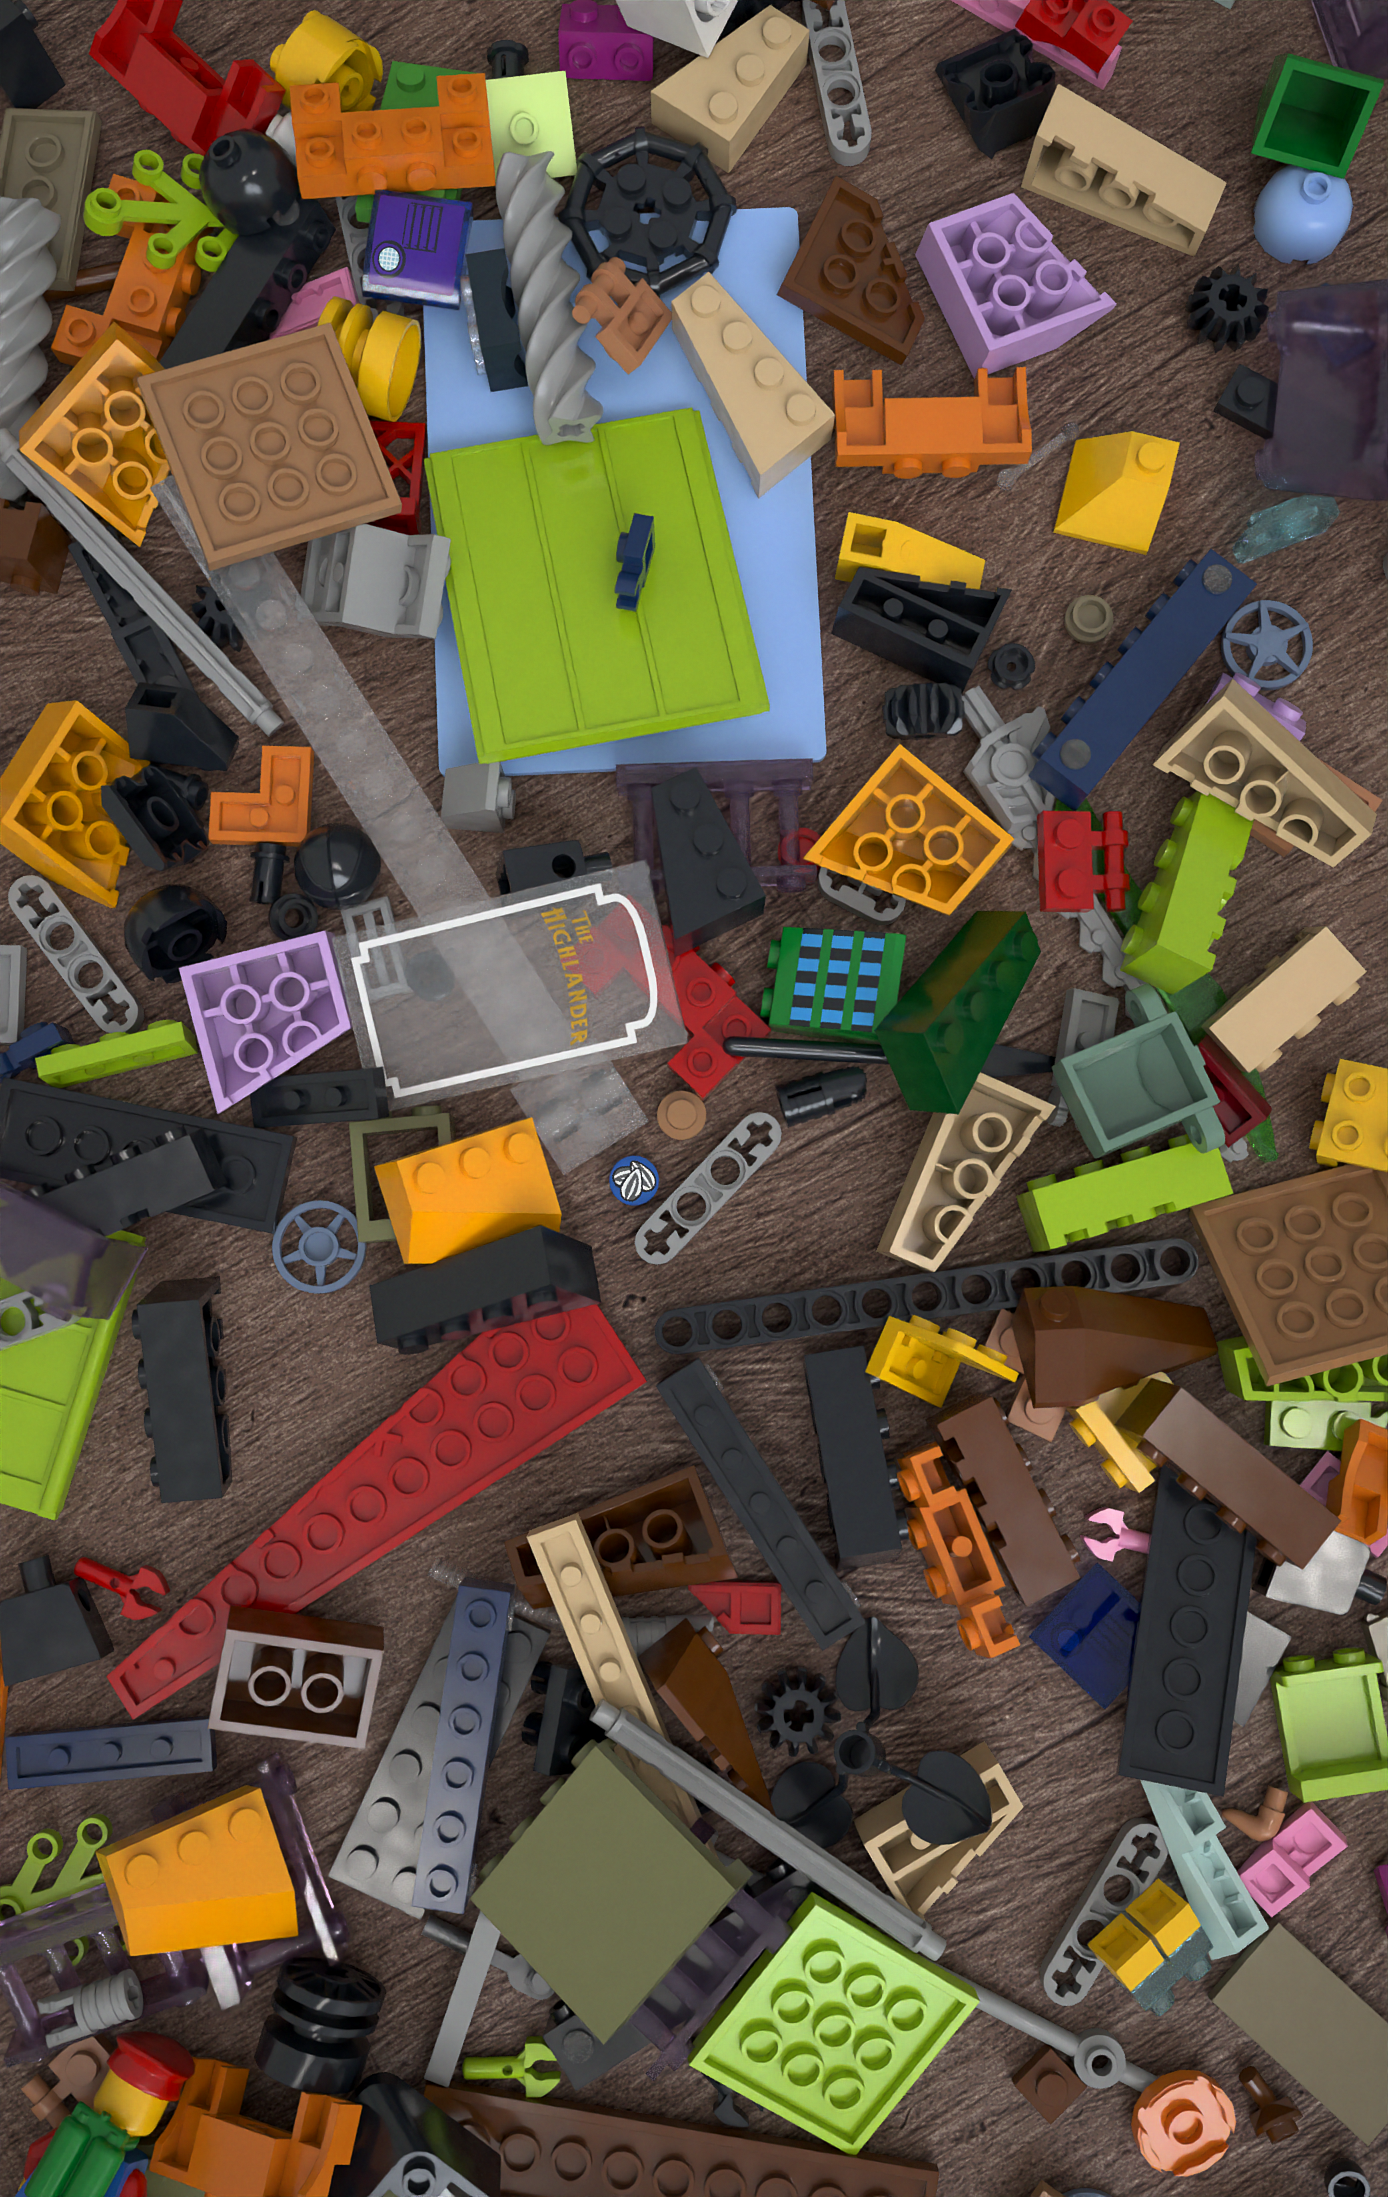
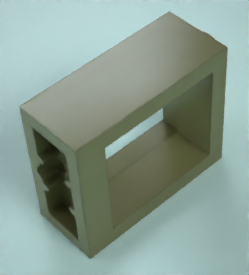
M441 1106L412 1108V1116L392 1118V1111L389 1110V1117L349 1122L358 1242L369 1244L397 1241L390 1219L374 1220L367 1136L438 1129L439 1145L456 1140L455 1117L450 1113H442Z

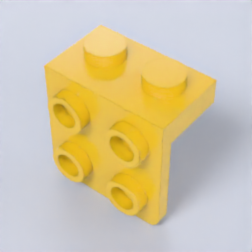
M1340 1059L1336 1074L1327 1073L1321 1101L1329 1103L1325 1121H1315L1309 1149L1317 1150V1164L1337 1168L1338 1163L1343 1162L1388 1172V1069Z
M912 1315L909 1323L892 1316L888 1317L865 1370L866 1373L939 1408L944 1403L960 1363L1014 1383L1019 1375L1018 1372L1004 1365L1007 1360L1006 1355L980 1344L977 1350H975L976 1339L951 1328H948L947 1332L943 1331L942 1335L938 1334L940 1326L916 1315Z
M1163 1372L1142 1378L1138 1385L1126 1390L1119 1387L1103 1393L1097 1401L1087 1405L1066 1407L1074 1419L1069 1423L1070 1427L1086 1447L1089 1448L1093 1444L1105 1459L1100 1466L1119 1489L1125 1486L1130 1490L1140 1493L1155 1481L1149 1472L1156 1468L1157 1465L1136 1449L1138 1443L1114 1424L1151 1378L1173 1384Z

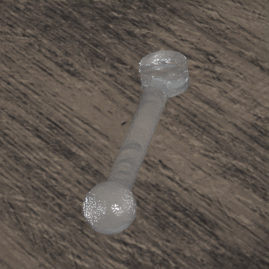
M1075 422L1065 423L1059 435L1030 456L1028 464H1019L1012 470H1002L997 478L998 487L1005 491L1012 489L1015 486L1017 477L1065 441L1077 439L1080 434L1079 426Z

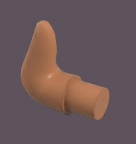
M1268 1785L1263 1805L1260 1804L1257 1816L1230 1808L1224 1809L1221 1812L1222 1817L1251 1839L1258 1842L1268 1841L1280 1829L1285 1816L1283 1810L1288 1792Z

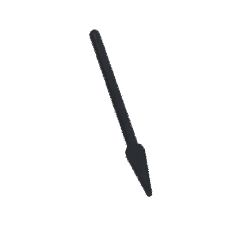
M730 1036L723 1041L722 1045L724 1052L731 1056L889 1065L880 1044ZM994 1044L981 1073L995 1078L1053 1072L1052 1066L1055 1065L1056 1057Z

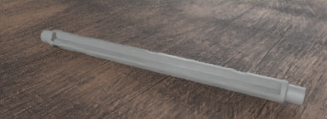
M7 428L1 429L0 454L2 455V462L35 497L40 498L51 514L107 573L133 596L134 601L199 670L219 687L220 692L252 725L257 724L268 737L278 731L284 724V721L272 710L273 704L240 670H237L231 664L223 651L72 492L19 450V441Z
M604 1699L600 1700L589 1719L604 1729V1735L609 1739L615 1741L644 1763L657 1769L661 1775L874 1923L914 1953L920 1951L932 1961L940 1958L945 1950L946 1940L932 1931L930 1923L917 1916L889 1895L882 1893L875 1885L787 1823L770 1814V1811L679 1747L673 1746L663 1736L634 1717L623 1707L618 1710Z

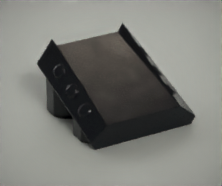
M1016 28L939 62L935 69L978 149L990 159H993L997 151L1037 134L1055 92V71L1047 63L1035 62L1033 58V44L1026 36L1020 35Z
M150 765L142 768L131 778L121 776L110 784L101 786L102 807L145 866L165 871L193 863L198 855L209 848L210 842L204 830V824L185 797H183L173 780H169L158 768Z

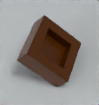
M1046 2043L1011 2078L1014 2086L1050 2125L1087 2088L1076 2071L1052 2046Z

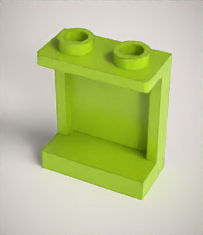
M1357 1647L1333 1651V1658L1315 1661L1314 1656L1297 1655L1284 1658V1666L1275 1668L1270 1677L1289 1791L1305 1803L1388 1790V1736L1376 1674L1384 1672L1382 1661L1365 1653L1363 1648Z

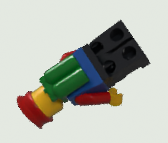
M130 2031L118 2034V2046L107 2060L110 2069L93 2100L94 2109L80 2101L72 2114L66 2116L58 2127L30 2144L23 2171L24 2179L15 2197H147V2179L144 2174L148 2166V2157L144 2152L136 2148L140 2141L139 2136H147L153 2132L169 2102L180 2099L184 2082L195 2074L196 2065L189 2051L178 2041L153 2032Z

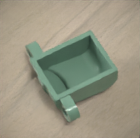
M1149 984L1134 988L1125 994L1126 1007L1136 1028L1065 1057L1052 1066L1058 1088L1085 1144L1094 1158L1112 1153L1182 1122L1191 1143L1200 1153H1207L1223 1146L1225 1143L1223 1127L1213 1106L1220 1103V1100L1203 1067L1206 1063L1197 1045L1193 1046L1177 1012L1174 1011L1167 1014L1159 995Z

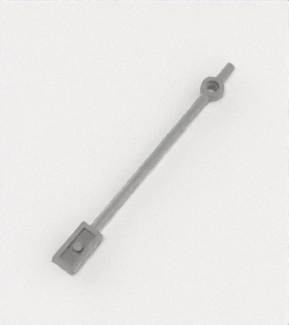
M705 1825L714 1846L718 1838V1831ZM715 1850L719 1860L726 1867L735 1860ZM748 1867L753 1873L747 1881L749 1886L766 1876ZM790 1888L784 1893L782 1904L785 1910L789 1911L806 1900L807 1896ZM922 1956L974 1987L980 2000L976 2008L1071 2056L1076 2073L1088 2086L1103 2089L1111 2087L1120 2081L1143 2093L1146 2087L1159 2078L1126 2061L1122 2047L1115 2036L1109 2031L1101 2028H1090L1076 2035ZM1096 2056H1108V2062L1103 2068L1096 2069L1092 2067V2061Z

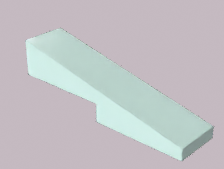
M1141 1780L1190 1907L1201 1924L1199 1930L1211 1960L1237 1954L1266 1932L1269 1927L1216 1834L1226 1828L1223 1820L1207 1793Z

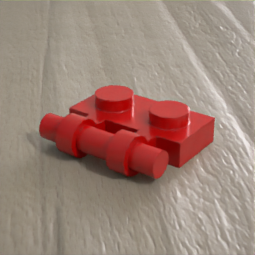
M1043 810L1037 815L1040 912L1087 913L1094 909L1093 893L1105 894L1107 912L1126 910L1125 892L1130 891V875L1124 872V849L1128 848L1129 843L1128 831L1123 830L1122 812L1109 811L1103 813V831H1091V812ZM1092 850H1104V875H1093Z

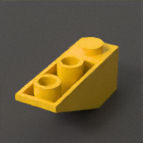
M848 512L835 579L852 582L858 568L864 567L920 576V581L949 585L951 581L965 582L966 588L980 590L985 560L901 523Z

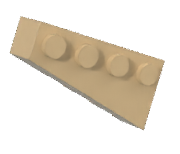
M707 272L671 301L672 330L698 381L702 383L711 400V407L730 437L732 448L740 463H743L751 479V485L759 499L831 440L835 414L711 273Z
M1234 679L1230 680L1162 747L1153 763V766L1167 774L1171 771L1191 783L1190 787L1208 796L1210 793L1236 808L1235 812L1252 821L1254 818L1277 831L1276 835L1333 868L1372 835L1377 814Z

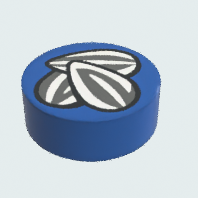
M628 1156L614 1165L610 1173L609 1183L614 1196L620 1202L629 1206H640L649 1202L655 1196L659 1187V1176L655 1166L646 1158Z

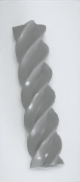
M546 151L531 156L506 152L502 155L497 169L496 201L503 220L505 251L511 264L510 280L514 300L518 306V330L522 345L526 351V376L529 388L534 396L533 418L536 431L544 445L568 440L590 443L595 440L591 428L599 421L604 411L601 403L585 390L586 383L596 368V363L577 345L578 339L588 323L581 324L574 319L572 315L574 306L569 301L572 292L580 281V274L567 265L562 258V253L572 238V231L554 215L556 206L565 194V189L561 184L553 180L546 171L549 162L554 156V152Z
M0 196V430L7 428L19 441V430L41 406L34 393L41 388L48 375V363L38 344L50 332L53 322L52 313L42 294L55 281L57 268L46 244L58 233L61 226V215L44 208L41 201L36 198L12 199ZM0 454V498L9 501V506L24 509L26 501L32 502L27 494L29 489L2 462V455Z

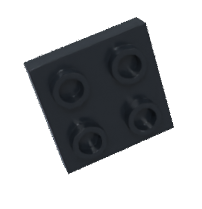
M543 1660L535 1665L532 1675L544 1678L545 1681L531 1680V1689L534 1693L546 1695L543 1714L534 1711L526 1717L523 1726L536 1732L534 1734L522 1731V1741L527 1745L537 1746L533 1771L547 1776L572 1774L576 1770V1767L571 1763L575 1755L590 1740L594 1739L599 1744L608 1737L604 1735V1729L589 1719L596 1705L579 1664L553 1665L551 1662Z

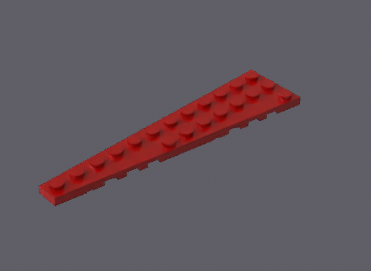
M594 1304L482 1332L462 1352H459L438 1374L410 1397L402 1407L387 1418L302 1496L282 1517L253 1541L245 1551L233 1562L229 1563L209 1584L106 1676L132 1720L220 1663L231 1605L289 1614L297 1613L647 1382L646 1378L599 1305Z

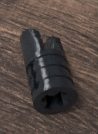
M847 1066L846 1069L841 1068L827 1073L821 1071L812 1076L802 1077L799 1080L788 1081L786 1084L775 1085L777 1099L787 1128L793 1127L798 1123H806L808 1120L822 1118L825 1115L835 1114L836 1110L852 1106L853 1103L862 1102V1099H865V1094H867V1078L864 1069H860L859 1066Z

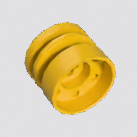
M334 296L327 302L317 326L331 323L366 414L396 422L409 401L416 378L421 349L419 322L401 315L382 311L373 323V314L370 306L357 303L353 307L352 301Z

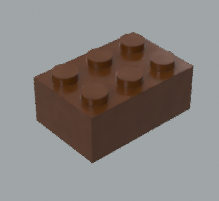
M231 1605L207 1729L365 1749L384 1653V1627Z

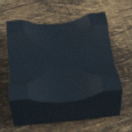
M505 248L465 254L468 275H461L459 278L464 306L467 311V327L477 375L487 374L491 392L528 386L525 364L518 354L522 350L518 325L512 320L516 313L512 288L506 286L509 271Z

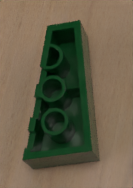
M976 911L874 1030L909 1110L959 1115L1041 953L1038 939L1033 932L1026 911Z

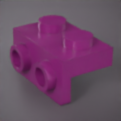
M576 0L571 4H562L558 30L560 71H565L566 78L652 80L654 36L628 27L618 5H598L592 0Z

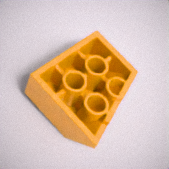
M113 322L19 430V450L140 547L146 534V527L154 508L156 509L163 493L162 488L170 467L138 387L137 377L165 369L151 353L118 324Z
M77 700L48 703L0 778V844L48 880L109 908H116L119 891L115 890L120 867L126 866L130 848L125 847L127 840L102 807L101 786L108 785L121 776L133 777L142 768L147 767L150 761L130 758L129 743Z
M899 744L803 859L950 916L1008 851L1014 838Z
M532 1117L506 1123L374 1166L404 1264H433L539 1225L556 1232L560 1230L562 1213Z
M249 1785L242 1786L95 1851L129 1956L298 1936L295 1891L261 1788Z

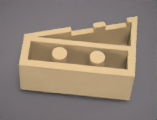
M769 5L716 43L708 58L701 55L651 90L652 124L678 141L691 145L700 142L708 148L707 156L710 161L729 173L806 66L810 30Z
M1326 926L1305 927L1295 936L1298 940L1297 944L1282 957L1274 956L1264 966L1266 970L1248 986L1244 985L1201 1026L1241 1071L1250 1073L1256 1069L1260 1073L1266 1070L1281 1057L1282 1052L1279 1047L1294 1035L1297 1039H1300L1307 1035L1321 1022L1320 1017L1317 1015L1331 1002L1336 1006L1342 1004L1360 988L1356 981L1367 971Z
M985 1741L960 1755V1757L971 1764L987 1788L992 1806V1826L987 1833L950 1845H937L920 1839L908 1828L902 1812L903 1796L912 1785L853 1820L866 1850L895 1900L923 1920H925L924 1914L943 1892L948 1894L958 1883L956 1877L976 1854L981 1856L1023 1808L1021 1801Z

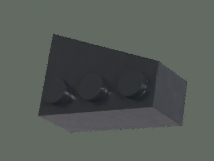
M859 567L839 605L831 634L937 684H954L961 688V693H963L1012 589L997 587L995 592L966 588L965 582L951 581L949 585L920 581V576Z
M697 767L652 787L653 820L670 920L674 956L677 957L763 915L766 895Z

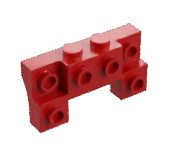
M118 0L110 16L95 33L89 55L138 100L139 106L144 111L160 120L171 131V135L176 141L187 146L195 154L205 156L211 144L226 133L243 128L266 133L271 121L278 112L286 90L253 59L233 60L225 81L172 31L183 0Z
M1030 0L1015 27L1033 41L1049 43L1066 50L1096 73H1099L1133 20L1106 0Z
M630 894L627 899L634 906L641 919L649 946L657 983V1006L691 1037L688 1043L667 1063V1067L674 1074L677 1073L703 1101L746 1058L726 1054L722 1046L723 1041L730 1036L766 1038L771 1033V1029L736 996V992L731 988L736 983L733 977L716 962L709 967L696 954L700 950L699 946L675 957L671 929L666 924L663 926ZM621 903L598 927L594 926L585 935H592L594 941H591V938L588 939L589 942L586 939L581 940L582 944L579 941L574 946V949L569 951V953L575 951L576 955L562 958L560 961L562 964L578 959L579 964L565 966V968L573 974H582L583 981L581 982L589 988L590 993L597 999L624 971L625 975L650 998L649 981L638 933L630 913Z

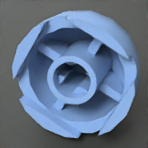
M1291 164L1277 171L1260 192L1253 212L1255 211L1254 235L1264 251L1278 261L1291 264L1293 259L1299 261L1308 260L1306 264L1317 263L1330 255L1343 238L1350 223L1353 201L1348 183L1345 179Z

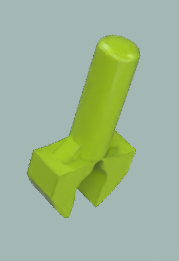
M527 2036L525 2048L517 2056L467 2057L462 2064V2073L466 2080L516 2078L526 2087V2098L546 2095L559 2083L561 2071L539 2073L532 2067V2064L537 2060L557 2061L542 2036Z

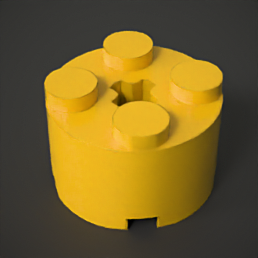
M316 10L306 14L302 24L295 29L285 44H280L275 48L270 58V69L275 73V80L286 90L281 103L290 110L291 85L339 82L343 113L371 111L376 100L370 94L374 79L381 83L383 75L382 59L375 47L329 16L323 15Z

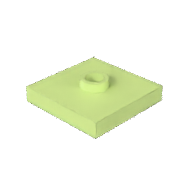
M565 71L486 80L495 183L498 166L502 155L506 152L531 156L552 151L554 156L546 170L550 177L557 178L576 175L577 164Z

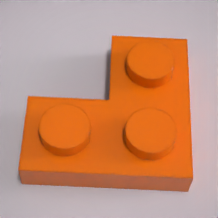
M262 746L260 793L211 792L209 841L212 844L226 845L271 843L299 847L302 840L311 831L314 770L313 749L311 747Z

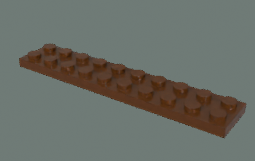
M428 2080L425 2085L424 2097L501 2155L500 2197H936L939 2169L935 2163L859 2151L856 2155H853L830 2145L544 2096L526 2098V2093L450 2081L449 2087Z

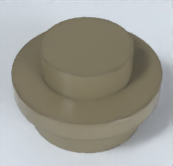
M1084 595L1076 598L1069 605L1064 617V624L1068 634L1074 640L1084 644H1093L1103 640L1110 632L1114 621L1113 612L1109 604L1102 598L1094 595Z

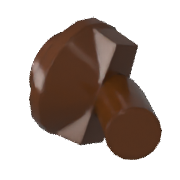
M1248 2066L1244 2068L1239 2074V2080L1260 2109L1249 2116L1257 2138L1268 2136L1273 2145L1297 2134L1300 2130L1295 2122L1300 2120L1303 2114L1292 2098L1287 2096L1278 2100L1255 2067Z

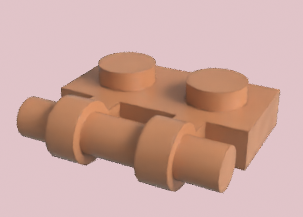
M613 257L608 262H603L592 274V284L584 285L577 294L572 315L581 324L588 323L591 318H595L602 327L595 337L603 345L609 357L615 360L627 374H630L642 364L672 320V312L643 278L633 285L624 274L626 270L625 263L620 258Z
M100 2030L72 2040L49 2062L48 2066L60 2079L52 2088L48 2086L38 2073L21 2088L23 2093L34 2104L30 2110L39 2121L45 2118L54 2129L58 2127L66 2116L72 2114L62 2102L70 2093L78 2102L82 2101L94 2109V2097L110 2069L107 2060L115 2050L114 2046Z

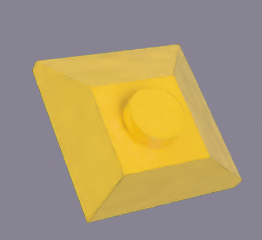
M1134 431L1076 440L1053 533L1146 555L1170 487L1180 442Z

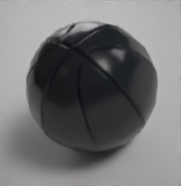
M328 823L307 834L300 843L294 858L295 878L307 898L317 905L330 910H346L354 908L367 900L375 890L381 876V857L370 837L357 827L346 823Z

